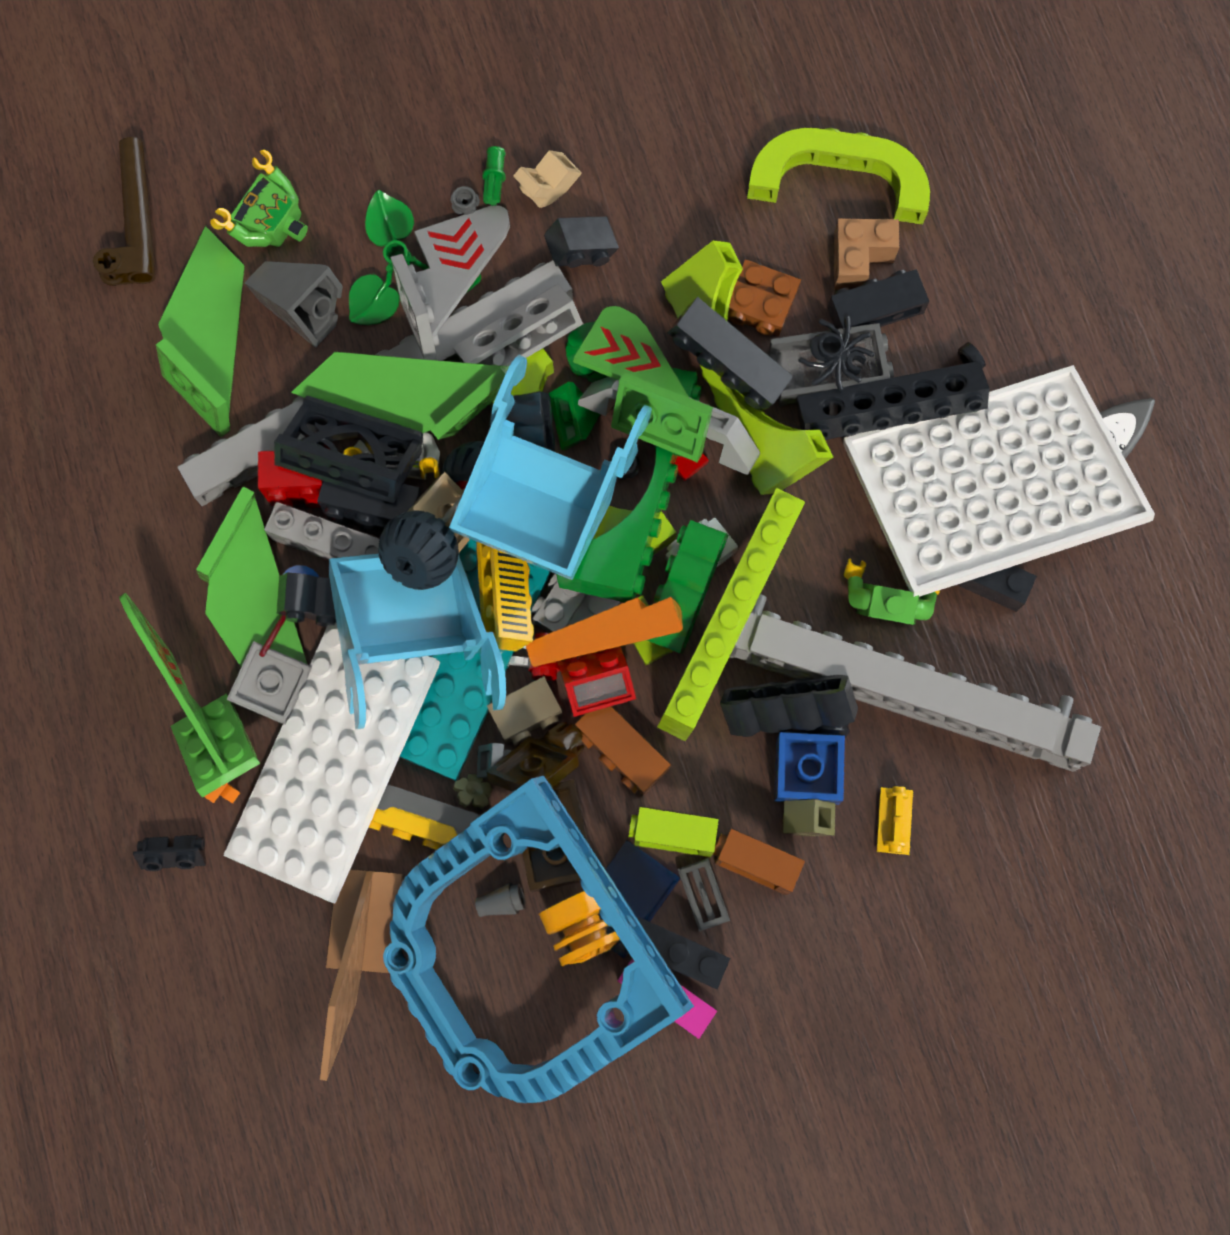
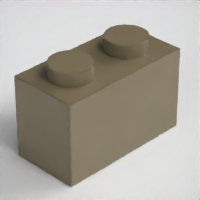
M545 677L507 695L505 705L501 710H493V703L487 705L506 744L513 742L514 745L525 741L531 737L529 732L539 727L542 730H546L559 723L558 717L563 715Z

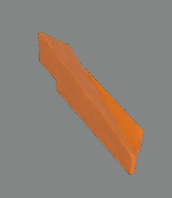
M637 597L537 638L526 645L531 665L535 667L674 634L683 629L682 610L672 597L650 606H646Z

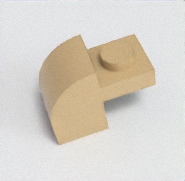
M549 150L535 169L520 167L514 174V178L521 184L519 186L521 191L530 197L539 208L552 204L566 193L581 175V171L564 153Z

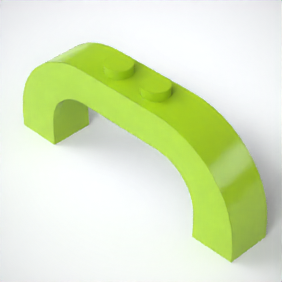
M835 128L794 129L772 139L760 151L753 164L747 199L776 203L780 181L784 174L795 166L812 164L867 172L884 178L892 186L896 197L894 219L923 225L928 213L930 187L924 168L910 151L888 139L869 136L862 132L855 134L840 132Z

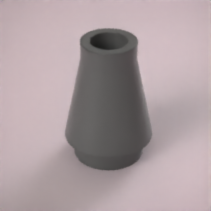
M509 882L482 897L476 898L475 905L479 917L519 914V910L525 909L526 901L521 885L519 883L513 885Z

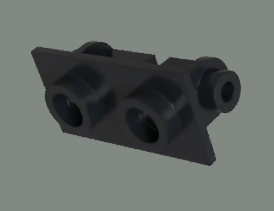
M197 834L174 836L173 847H169L170 839L168 836L145 837L143 841H138L137 851H133V856L141 870L160 871L162 868L192 869L195 866H206V862L200 850L205 849L204 837H198Z

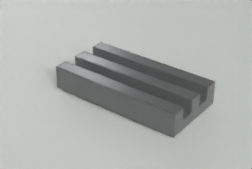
M709 859L677 869L699 932L730 921ZM702 867L705 869L721 917L716 919L698 871ZM691 871L709 920L703 923L686 874Z

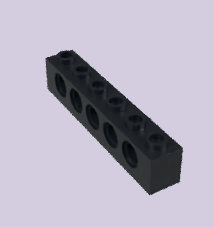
M980 361L847 386L843 387L842 392L837 388L797 396L798 418L802 430H821L825 440L988 409L990 388Z

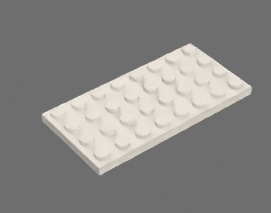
M337 623L335 625H328L311 661V672L299 693V698L290 718L287 720L286 725L283 724L223 856L324 900L336 903L441 662L436 658L423 656L360 664L365 693L366 724L364 729H355L354 714H350L347 702L345 672Z

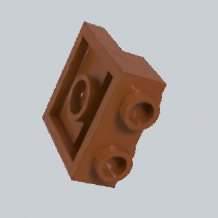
M745 259L742 266L743 270L732 292L728 320L736 325L746 324L754 327L763 335L780 336L799 289L801 279Z

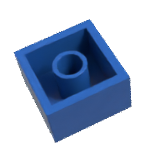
M780 732L776 737L774 802L810 799L833 802L835 805L843 802L845 736Z

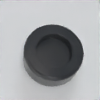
M970 342L965 343L958 349V356L963 364L980 361L982 369L986 366L981 353Z

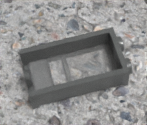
M879 323L851 327L849 342L863 333L869 332L871 334L869 338L861 340L853 347L860 346L874 352L875 355L873 357L865 355L866 361L864 364L856 360L852 361L854 366L861 368L860 373L856 375L861 378L862 381L860 383L844 375L841 369V383L843 387L894 378L892 362H887L885 354L888 351L887 336L885 333L881 334ZM845 328L837 329L844 339ZM831 330L771 339L768 349L769 357L793 376L777 398L779 407L797 403V396L837 389L836 368L825 380L813 386L811 382L820 377L830 366L827 368L809 367L798 361L802 357L810 362L824 363L815 359L811 354L810 342L818 334L833 333Z

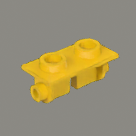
M899 786L880 788L876 852L909 855L913 790H906L905 787Z

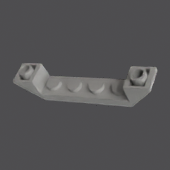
M608 376L591 383L578 400V405L606 416L616 402L619 380ZM713 407L706 437L724 444L719 463L748 475L757 461L760 451L738 417Z

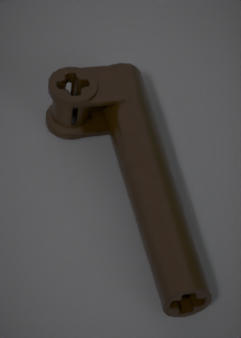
M127 137L119 141L126 247L104 248L96 252L93 257L94 267L99 272L101 280L109 286L134 283L147 284L155 280L143 142L138 138Z

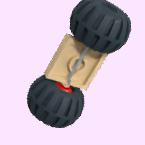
M483 441L464 443L452 450L444 462L441 475L430 485L408 512L396 516L385 526L379 539V558L385 571L391 574L396 582H401L403 586L414 590H425L440 585L452 575L458 561L459 552L470 539L454 533L450 530L449 526L484 444Z

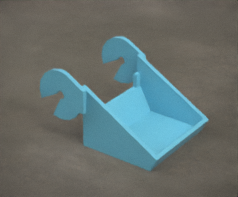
M518 355L510 364L493 403L491 428L449 528L454 533L573 580L611 503L617 476L622 478L635 459L638 452L636 443L639 436L648 426L652 408L647 405L642 407L624 449L617 447L612 461L604 459L601 470H598L513 436L514 423L506 420L515 403L511 391L513 386H516L524 378L527 367V359Z
M379 554L329 559V578L345 672L347 702L350 714H354L355 729H364L366 724V703L360 664L463 651L465 660H471L481 648V673L485 695H492L493 710L503 709L506 700V678L502 656L493 632H486L459 555L452 575L440 585L425 590H414L403 586L401 582H396L392 575L388 574L383 568Z

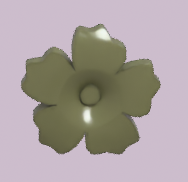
M468 774L467 779L461 778L455 781L453 790L459 792L457 795L459 805L467 807L472 802L474 807L483 809L488 805L487 798L490 797L493 790L490 783H482L483 778H477L476 774Z

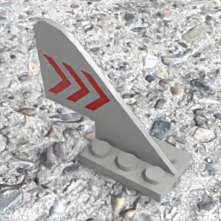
M488 206L476 210L472 214H464L414 231L429 269L415 272L413 264L407 265L403 254L391 257L401 305L424 359H437L435 346L439 345L437 332L505 240L510 229L508 211L504 207Z

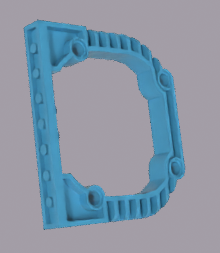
M544 776L532 778L470 823L471 826L421 861L404 878L398 893L395 895L393 901V920L390 922V938L392 943L384 950V964L390 973L393 985L401 991L408 1002L409 1011L419 1020L424 1028L428 1042L437 1049L443 1059L444 1068L454 1077L460 1087L466 1090H475L482 1087L496 1097L502 1096L517 1103H537L551 1100L564 1094L618 1057H621L694 1007ZM504 833L508 834L511 839L510 848L504 844ZM527 846L546 851L561 847L582 879L581 886L588 896L594 898L600 907L599 912L603 921L608 926L613 927L635 962L624 968L620 994L614 996L599 1008L597 1013L599 1027L595 1031L550 1060L537 1065L512 1064L496 1043L488 1039L476 1038L433 969L436 959V947L425 927V923L433 901L441 892L490 855L498 860H505L523 853ZM402 949L407 952L408 961L403 957ZM614 1008L622 1011L624 1022L619 1021L615 1017ZM472 1063L479 1068L480 1075L474 1072Z

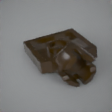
M567 722L558 723L546 732L545 736L541 739L529 737L486 771L488 781L514 792L532 778L544 776L553 788L579 766L578 756L585 748L583 744L579 746L582 743L583 736L574 725L570 724L568 726Z

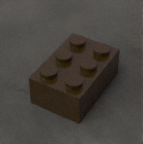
M573 779L559 782L552 789L587 841L575 781ZM527 846V849L522 853L528 885L532 893L578 883L582 880L561 847L546 851Z

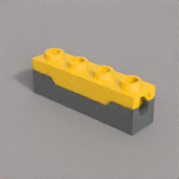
M387 784L369 828L380 831L381 826L393 829V836L408 841L411 840L412 836L424 839L423 846L438 850L471 826L470 823L481 815Z

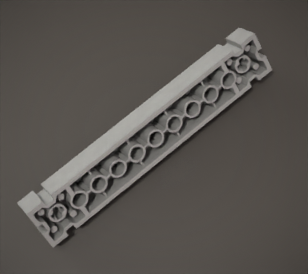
M762 594L759 595L730 655V658L735 657L746 661L745 663L796 680L805 678L817 680L831 675L849 676L856 700L1033 759H1041L1049 762L1051 765L1072 772L1080 769L1081 766L1085 767L1091 764L1101 726L1092 724V719L1087 716L1073 714L1072 719L1069 718L1074 701L1070 696L1062 695L1058 707L1050 704L1038 706L1029 703V698L1016 693H1011L1008 696L997 692L998 688L986 683L975 685L966 682L967 678L957 673L949 672L947 675L935 672V667L927 663L917 662L914 665L905 662L904 657L899 654L886 652L884 655L873 651V647L863 642L851 644L842 641V636L836 633L825 631L821 634L812 631V627L806 623L793 621V624L782 621L779 615L763 611L767 598Z

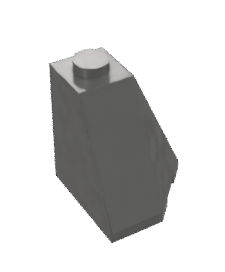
M265 261L245 282L259 302L315 348L337 325L338 314L335 313L337 298H341L343 286L326 265Z

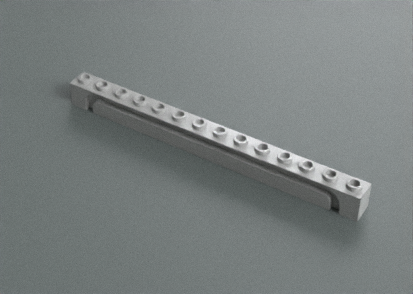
M553 260L547 264L540 263L529 274L521 278L515 277L509 280L505 287L500 290L487 292L479 298L478 302L469 307L462 306L455 310L437 332L439 345L435 346L437 356L435 360L460 362L453 346L557 284L573 300L572 288L559 267L555 266ZM414 335L405 337L398 346L390 350H382L376 354L380 356L424 359ZM298 396L289 406L269 412L265 419L256 424L245 425L238 431V434L229 439L216 441L209 450L187 457L184 463L178 466L194 498L201 506L224 495L223 491L232 486L236 488L258 476V451H274V441L279 434H283L303 404L304 397ZM307 423V428L317 433L315 426ZM300 434L298 440H304L306 437Z

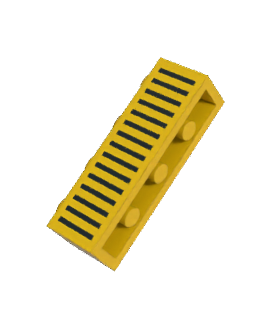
M476 541L480 611L486 632H493L499 649L518 651L533 641L534 627L531 623L530 611L532 598L529 593L528 582L529 565L526 561Z

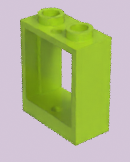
M640 807L639 815L632 814L629 837L635 838L634 846L711 857L715 850L719 819Z

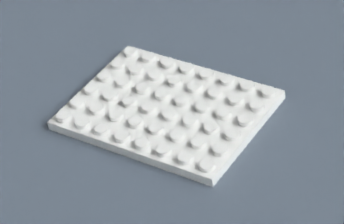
M1074 365L989 392L988 409L921 421L915 424L890 427L884 430L859 433L844 438L843 442L910 592L913 593V597L917 595L920 597L1151 522L1155 516Z

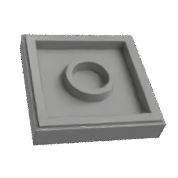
M253 641L227 700L286 725L299 698V693L311 672L312 666L269 648L264 657H260L259 652L264 645Z

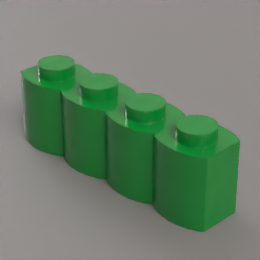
M690 520L688 526L683 525L677 537V543L681 544L676 556L672 554L668 560L665 572L669 573L665 585H659L654 602L657 603L672 597L681 607L683 629L678 633L648 639L647 641L683 654L713 579L717 564L729 536L727 533Z

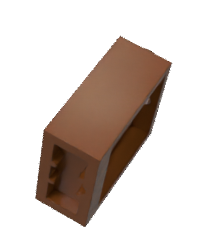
M730 829L727 835L721 833L713 855L717 856L716 865L784 895L793 892L805 863L800 858L734 829Z

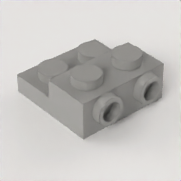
M554 574L548 585L552 590L546 599L542 596L539 597L531 612L535 614L533 617L534 624L546 632L552 633L618 606L620 602L559 588L557 576Z

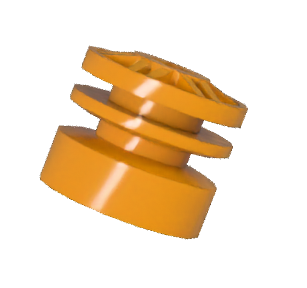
M585 891L539 913L547 934L561 931L564 933L565 937L553 946L554 950L557 951L569 946L572 951L559 958L562 966L583 963L610 950L620 940L616 932L607 935L605 928L609 926L599 918L600 907L594 898L588 896Z

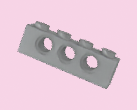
M557 284L456 344L453 348L460 362L510 366L518 355L525 358L529 357L581 326L583 322L573 300Z
M276 502L264 529L273 541L328 561L331 558L379 554L378 538Z

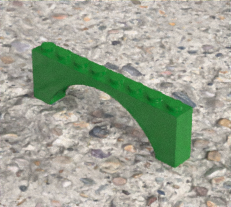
M672 368L687 395L699 401L702 387L697 385V373ZM654 445L656 451L654 473L640 503L617 526L591 541L573 580L556 574L559 588L623 603L635 599L636 594L641 595L645 583V576L642 575L644 566H650L654 548L650 546L653 537L658 538L662 525V520L659 519L661 510L666 511L668 507L670 492H667L669 483H674L676 480L678 465H675L677 456L680 455Z

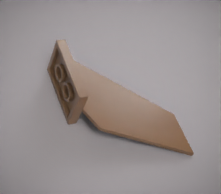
M350 870L336 903H333L326 968L339 970L328 1005L320 1080L327 1081L356 1006L362 971L389 973L383 961V953L385 948L392 943L390 938V922L393 920V901L402 884L403 874Z

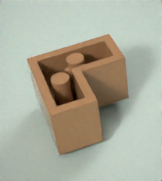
M838 219L834 232V290L850 288L851 290L861 287L864 282L868 281L869 263H894L899 250V219Z

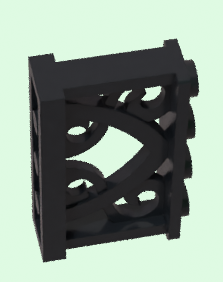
M307 395L283 434H279L274 441V465L394 503L399 495L401 486L422 453L423 433ZM307 423L314 425L317 433L309 430L306 426ZM300 434L306 437L304 440H298ZM355 438L361 440L370 453L348 456L339 453L332 442ZM397 452L403 454L396 457H390L392 455H395ZM386 465H398L395 471L386 468Z

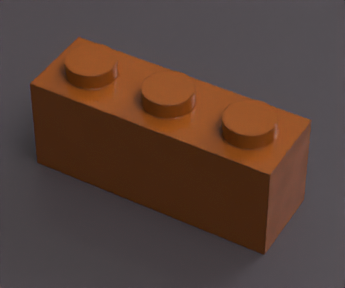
M611 706L586 713L575 724V727L583 736L582 744L587 749L593 746L601 754L598 758L599 761L611 772L616 769L624 777L621 780L623 785L633 794L639 791L644 796L670 770L671 764Z

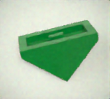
M569 381L548 393L561 450H567L585 440L600 416L599 413L578 405V400L583 393L573 382Z

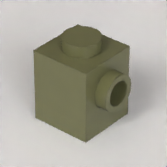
M816 799L784 801L783 833L798 836H835V803Z

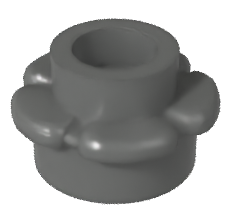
M467 186L457 188L450 199L453 211L459 215L462 213L465 215L474 213L476 206L480 203L478 194ZM467 200L468 202L467 204H463L462 201Z

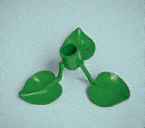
M380 190L375 192L369 203L365 228L369 239L375 245L385 246L383 256L388 263L386 267L387 275L385 282L379 276L370 274L361 276L352 285L349 293V320L358 325L382 323L392 317L398 309L400 302L399 294L396 290L389 287L394 271L391 257L403 254L407 265L411 263L423 270L429 269V266L411 256L406 245L399 241L407 238L413 230L414 217L411 210L403 202ZM479 274V276L468 289L466 294L477 284L480 283L482 278L481 274Z

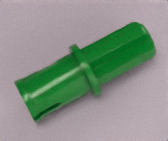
M492 146L487 149L486 170L482 173V178L485 180L483 201L485 204L496 206L501 201L502 182L506 179V174L503 172L506 152L501 147Z

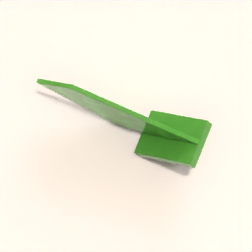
M205 226L158 324L163 340L156 344L162 376L211 428L222 437L231 431L229 412L245 266Z
M334 352L291 393L304 398L307 395L422 433L431 431L439 440L458 433L496 399L509 366Z
M242 487L196 569L199 578L209 583L205 614L241 667L253 641L264 645L281 615L276 614L279 572L267 534L264 531L265 528L255 499V493L245 487ZM286 620L270 648L307 664L295 623Z

